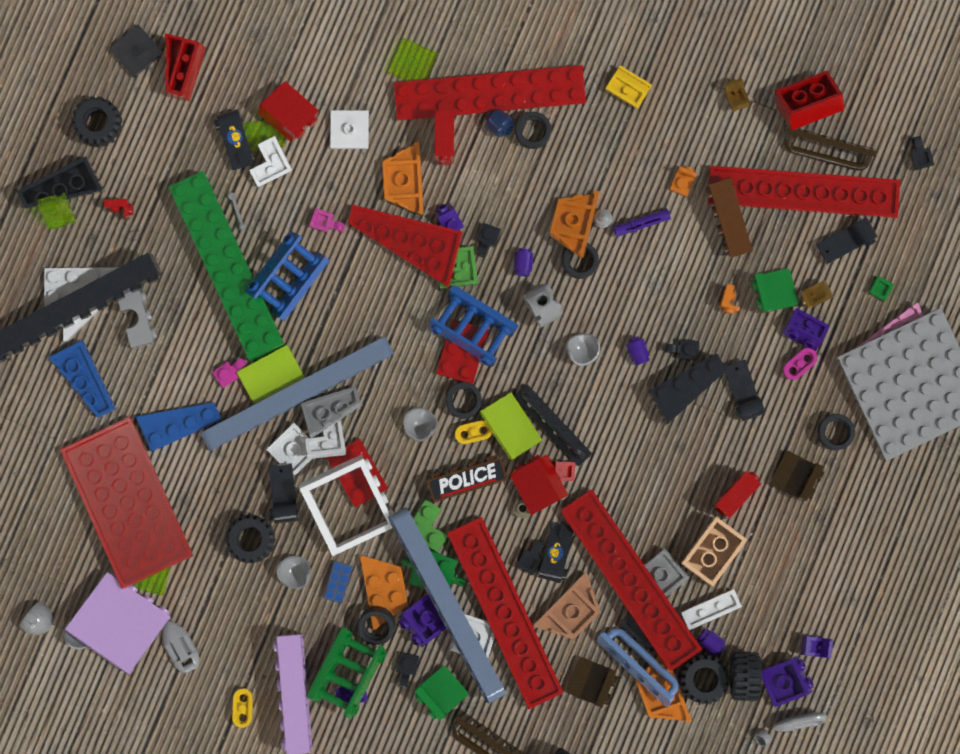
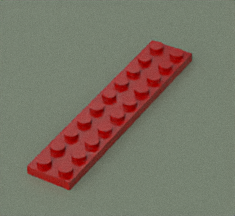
M583 65L394 82L397 121L435 118V110L454 111V116L489 113L497 109L512 111L586 104Z
M710 166L709 183L731 177L740 207L898 218L900 180ZM707 199V204L714 205L713 200Z
M591 489L560 510L669 671L671 672L700 652L702 648L594 491Z
M480 517L448 532L447 536L527 708H534L563 694L562 687L483 518Z

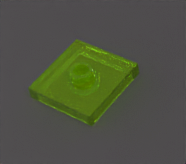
M403 38L388 70V74L404 81L426 80L438 53Z

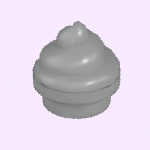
M606 209L598 210L594 214V224L599 228H607L612 223V214Z

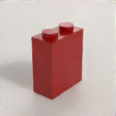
M284 81L260 104L257 113L292 143L296 138L299 140L304 135L305 129L308 126L310 128L314 126L318 121L317 115L319 110L290 84Z
M435 110V163H439L440 166H450V163H454V111Z
M538 454L529 459V464L526 465L524 462L514 467L516 471L509 474L530 515L569 496L548 455L540 457Z
M752 471L742 472L716 500L712 507L725 519L731 518L761 485L759 482L760 478Z

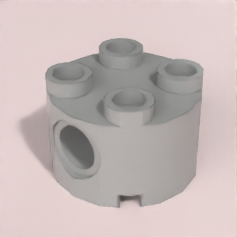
M542 283L522 295L524 301L528 302L527 307L540 328L560 318L563 314L558 300H553L552 290L548 283Z

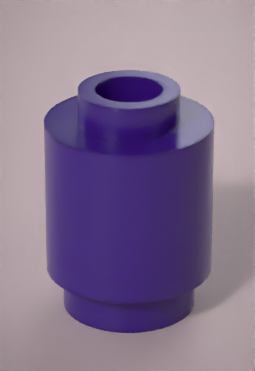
M519 248V251L514 253L513 270L516 276H530L534 253L530 252V249Z
M637 336L629 339V344L626 347L635 366L650 361L648 357L650 354L644 338L640 339Z
M706 628L697 638V641L700 642L699 645L713 657L716 654L720 656L726 649V646H724L726 641L713 630L710 631Z

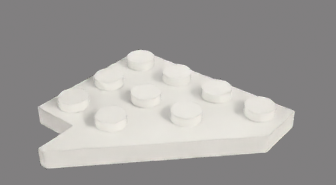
M119 267L44 268V307ZM98 310L92 311V315L86 319L81 320L79 318L75 320V324L66 329L63 327V341L68 342Z

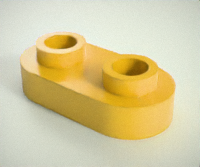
M484 420L461 425L455 431V438L461 444L486 440L492 435V431ZM481 427H485L487 429V432L485 434L480 433L479 430ZM463 431L468 433L467 438L461 437Z
M241 688L233 696L232 720L237 727L245 728L250 725L253 718V694L250 690ZM242 694L247 696L245 702L240 700ZM241 714L246 715L245 721L240 720L239 716Z

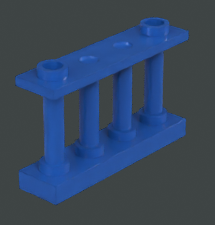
M292 230L285 235L282 243L255 279L249 283L245 291L254 299L260 295L274 306L271 313L283 321L287 319L330 261L326 256L317 251L314 255L298 243L302 237ZM293 249L308 260V263L302 270L287 259ZM282 264L297 276L291 285L275 274ZM270 280L285 291L279 301L264 290Z
M453 285L448 294L450 303L438 321L431 318L428 327L434 334L442 335L477 357L482 364L493 367L497 360L493 356L505 336L509 335L512 337L519 325L456 285ZM461 305L466 308L467 312L453 331L444 324L456 306ZM473 315H477L482 318L483 322L471 341L461 336V333ZM493 325L499 329V333L488 350L485 351L477 346L488 327Z

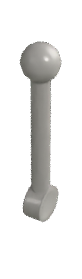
M231 192L228 194V198L232 201L239 222L238 228L239 230H244L246 225L242 222L235 201L236 195Z

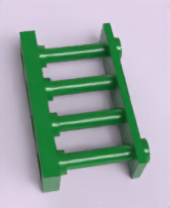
M342 627L306 697L316 703L324 699L344 709L343 715L351 720L353 716L357 715L360 708L359 703L379 664H382L386 658V649L379 645L374 650L353 640L352 632ZM350 646L372 657L368 667L366 668L344 657L343 653L346 647ZM342 664L363 674L359 685L336 675L334 670L337 665ZM332 681L355 692L351 701L348 703L326 692L325 688L328 682Z

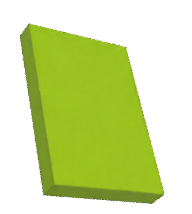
M288 345L237 371L254 405L305 378Z
M512 392L479 412L510 461L542 441V438Z

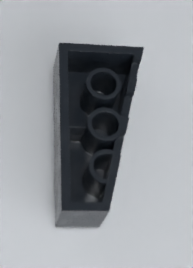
M86 156L17 190L24 207L27 209L105 192Z
M715 354L650 389L648 393L665 424H669L726 371V368L719 355Z

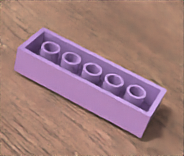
M303 633L280 635L274 641V652H278V659L275 660L276 672H280V679L277 680L278 692L281 691L282 696L279 699V711H283L280 727L281 731L285 733V737L282 739V750H286V754L310 753L313 748L309 700L306 697L308 688Z

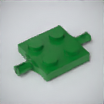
M430 550L448 585L450 586L454 583L463 587L465 579L455 576L458 560ZM404 556L403 560L405 561H402L401 564L412 567L409 584L425 589L411 561Z

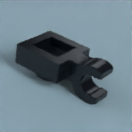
M921 135L913 137L911 142L915 151L910 152L914 170L934 166L930 147L924 148Z
M486 223L482 224L477 238V242L482 244L477 256L485 258L489 246L495 248L501 231L500 228Z
M679 340V345L667 344L665 353L679 354V359L699 360V341Z
M537 540L531 552L525 549L516 566L534 575L542 560L538 554L544 543Z
M400 653L397 672L402 673L400 687L408 688L410 674L416 675L419 656Z

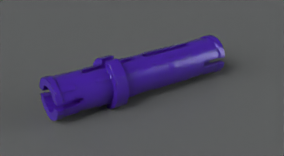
M665 208L637 219L631 218L628 222L613 226V230L618 238L619 236L631 232L634 234L637 233V230L671 220L669 210Z

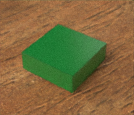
M876 276L868 293L885 302L894 284L880 276Z

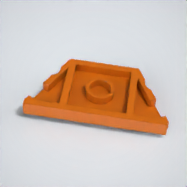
M416 142L393 157L382 161L384 199L423 216L420 143Z
M593 191V194L585 196L579 194L571 198H561L557 202L550 236L580 258H584L599 198V191Z
M360 556L369 607H384L394 616L408 606L402 567L366 556ZM371 616L373 630L386 622L380 616Z
M658 655L655 658V660L658 663H660L673 677H675L674 671L672 670L670 672L665 663L663 662V660ZM650 665L645 669L666 691L670 689V683ZM637 679L635 680L648 717L685 722L692 721L679 685L678 691L673 696L672 703L665 707Z

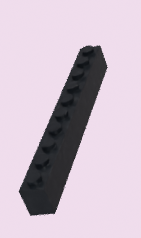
M148 252L0 330V363L6 361L7 356L11 354L17 355L23 352L24 347L40 343L41 338L54 336L58 333V329L71 327L75 324V320L79 318L83 320L90 317L92 311L96 309L100 311L107 308L108 303L111 301L117 302L124 299L125 294L130 291L135 293L141 290L142 285L147 282L152 284L158 281L159 276L163 275L154 255Z

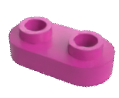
M810 348L801 350L784 365V376L789 380L800 378L816 364V352ZM804 355L810 357L809 362L804 361ZM791 367L795 368V374L789 372Z

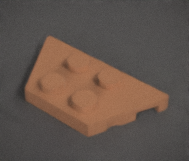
M585 572L545 612L534 626L574 640L600 613L588 574Z

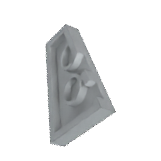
M356 386L301 403L310 437H315L362 406Z

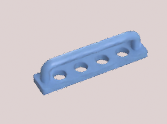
M615 628L607 634L602 632L598 636L597 643L665 707L672 703L673 696L678 691L677 680L622 629ZM615 636H619L670 683V689L666 691L612 639Z

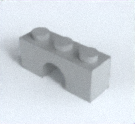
M139 290L135 293L130 291L125 294L124 299L118 301L120 310L123 313L134 311L138 314V323L134 327L126 329L132 349L156 343L157 333L155 327H151L150 324L152 315L150 309H146L145 306L147 296L144 290Z

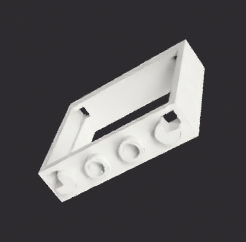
M362 454L299 484L300 491L332 556L392 529L388 516L394 514L392 509L388 510L386 503H389L384 492L380 493L378 487L381 485L376 475L372 477L370 470L373 468L368 458L364 460ZM361 467L386 521L336 544L310 490Z

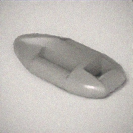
M168 621L162 629L163 645L174 666L180 672L187 674L198 668L200 664L198 651L187 631L179 624ZM192 658L193 661L185 666L182 664L183 661Z
M821 712L792 716L777 722L771 728L775 731L784 732L824 724L827 715Z

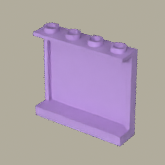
M107 572L65 630L130 676L136 664L165 624L171 620V616L168 615L170 612L164 607L160 606L158 608L152 604L154 601L147 595L143 597L137 593L138 589L134 586L122 589L115 573L111 575Z

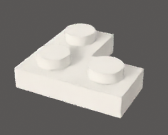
M276 136L258 144L266 162L249 170L258 187L292 171Z
M341 419L322 431L323 437L305 439L307 459L346 455Z

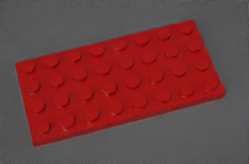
M131 417L60 449L122 589L130 587L194 556Z

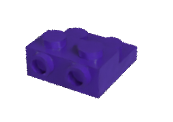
M428 594L398 617L400 619L399 625L405 631L408 629L412 635L411 640L416 646H425L446 629Z
M798 656L781 661L762 670V680L774 708L813 692V681L810 677H806L804 672L806 670L805 663Z

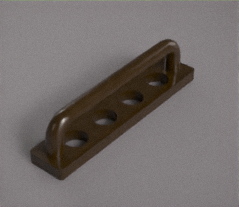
M788 125L784 126L783 131L786 133L784 146L787 151L793 154L862 171L869 167L872 157H876L878 153L877 149L800 128L791 131ZM795 135L865 154L862 163L848 161L793 146L792 138Z
M460 710L454 719L455 724L452 728L454 738L476 754L490 753L460 733L461 727H464L502 754H525L464 711Z

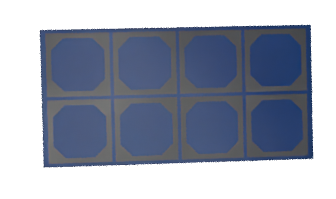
M334 561L324 599L343 603L353 566Z

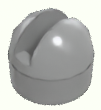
M761 730L754 736L755 741L761 747H766L771 742L772 736L767 733V730Z

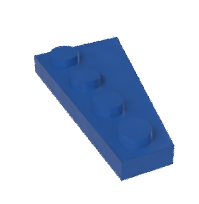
M81 340L48 357L57 366L60 373L71 383L73 389L80 394L83 401L97 418L116 410L84 341Z
M214 402L136 417L151 452L222 421Z

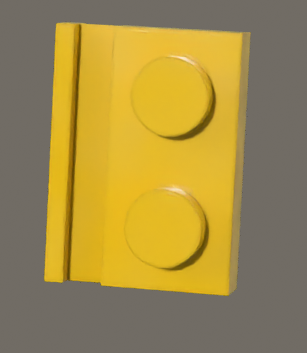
M620 65L605 90L638 109L652 84Z

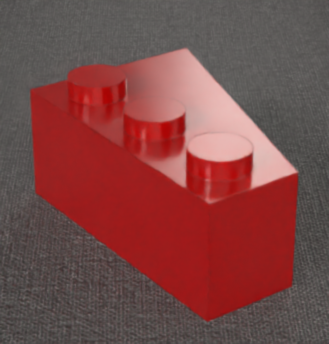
M165 33V91L173 98L190 102L206 47L198 41Z

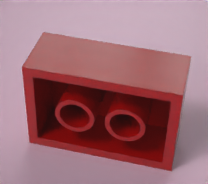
M828 70L775 90L777 108L791 131L845 110L843 94Z

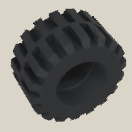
M92 96L90 100L85 98L83 99L84 103H78V109L73 111L74 117H72V127L77 136L89 146L95 145L100 147L103 145L106 147L109 142H115L114 138L120 136L119 131H122L123 128L121 125L123 123L121 114L110 100H105L100 96L98 98ZM94 113H105L108 118L106 126L97 132L90 131L87 127L89 117Z
M244 515L235 519L229 525L225 539L227 549L231 555L244 563L263 561L273 551L276 541L275 532L271 524L266 519L256 515ZM250 527L257 529L262 536L261 545L252 551L244 549L239 541L241 532Z
M734 651L730 661L731 697L734 701H758L762 684L760 655L758 652Z
M705 654L696 655L688 659L687 663L682 666V671L679 675L682 691L687 697L699 704H712V702H717L721 697H724L730 682L729 672L724 663L716 657ZM700 668L711 669L716 677L714 686L707 691L697 689L693 683L694 674Z

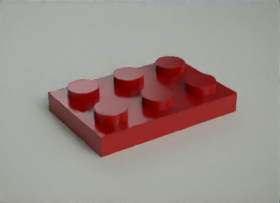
M452 319L450 329L454 331L460 321ZM467 324L461 336L471 341L479 326ZM489 329L486 330L477 344L482 349H484ZM446 339L436 374L473 384L480 361L474 355Z
M361 439L345 447L346 455L327 457L330 465L334 468L362 454L364 460L368 458L373 468L370 470L372 477L376 475L381 485L378 487L380 493L389 489ZM361 467L338 477L355 508L375 497Z

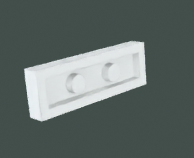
M732 589L682 611L681 615L687 628L691 630L742 606L735 590Z

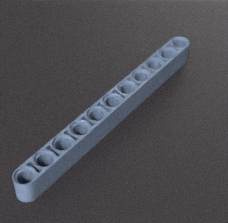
M383 337L205 430L200 435L208 450H214L378 364L395 353L387 338Z
M403 508L388 516L394 532L483 698L490 704L506 695L504 687L407 508Z

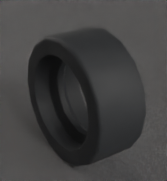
M539 112L523 114L518 119L515 127L516 138L523 147L528 149L543 147L551 136L549 119ZM538 120L543 124L544 135L540 140L529 141L523 136L522 127L527 121Z
M587 243L586 251L591 255L592 263L585 271L579 272L574 270L569 262L570 255L573 252L568 248L564 252L562 259L563 267L566 273L573 278L586 279L597 269L599 256L596 249L589 243Z
M459 382L448 390L446 406L455 417L461 419L471 418L480 410L482 404L481 393L473 384ZM461 389L471 391L475 397L473 408L466 412L458 411L452 401L454 394Z
M829 415L822 419L818 425V440L829 450L845 449L854 440V424L845 415ZM832 421L842 422L847 428V437L841 443L835 444L826 438V426Z
M371 606L361 614L358 623L359 635L365 642L372 645H382L388 642L393 636L395 629L394 616L388 609L381 606ZM371 616H380L387 621L388 629L382 635L371 634L366 630V620Z

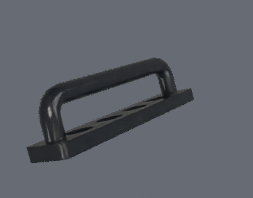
M528 384L514 395L517 402L577 466H580L592 455L589 449ZM528 403L533 407L534 410L528 407ZM541 417L546 421L547 424H544L541 421ZM554 431L560 436V438H557L554 435ZM567 445L573 450V452H570L567 449Z

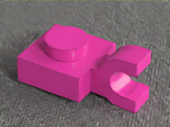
M315 208L309 225L311 228L326 233L329 232L330 228L343 233L346 227L344 223L333 220L334 214Z
M241 358L233 365L230 362H226L212 373L222 388H225L240 378L237 371L248 365Z

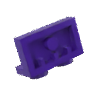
M796 308L782 334L804 345L806 348L816 351L823 342L830 325Z

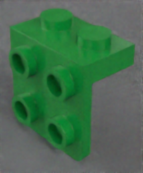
M789 269L766 274L758 273L752 277L751 286L753 291H756V305L758 310H761V314L798 304Z
M442 666L415 689L417 693L415 698L421 705L425 703L429 708L427 710L429 715L434 720L438 718L439 721L468 696L467 690L446 666Z

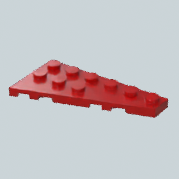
M352 205L348 220L350 225L445 286L450 287L463 236L462 231Z

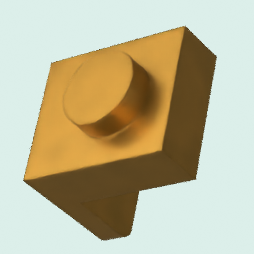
M742 78L731 80L724 84L725 96L732 112L750 107V100L744 89Z
M826 280L801 291V300L808 308L815 307L834 297Z

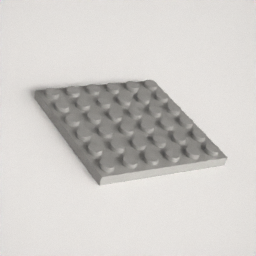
M942 308L931 311L837 356V360L885 461L960 426V347Z

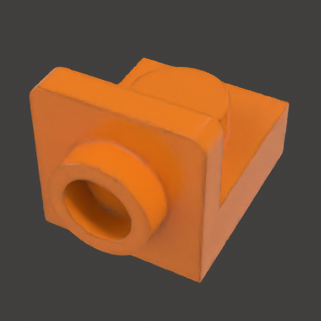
M679 166L669 190L687 197L697 173L691 167Z
M726 284L719 308L723 309L722 312L733 315L734 312H739L740 307L730 304L735 299L736 291H733L734 285Z

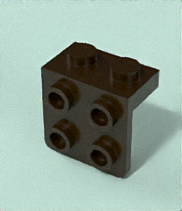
M786 451L770 483L772 486L803 502L808 499L811 500L816 491L814 489L816 482H820L824 475L822 471L824 466L818 463L814 464L790 451Z
M580 657L566 691L568 694L603 708L604 704L608 705L611 694H609L611 686L615 687L618 680L617 671Z

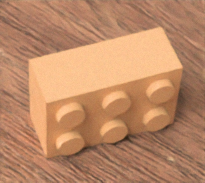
M713 517L680 564L713 587L744 546L747 539L718 517Z

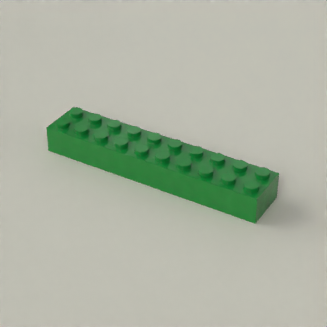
M201 171L169 186L250 361L256 360L286 346L265 300L260 295L254 299L245 292L249 283L254 280V277L205 172Z

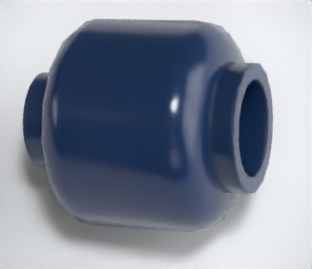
M497 109L494 112L490 111L485 118L486 129L497 137L508 136L514 128L513 118L501 109Z

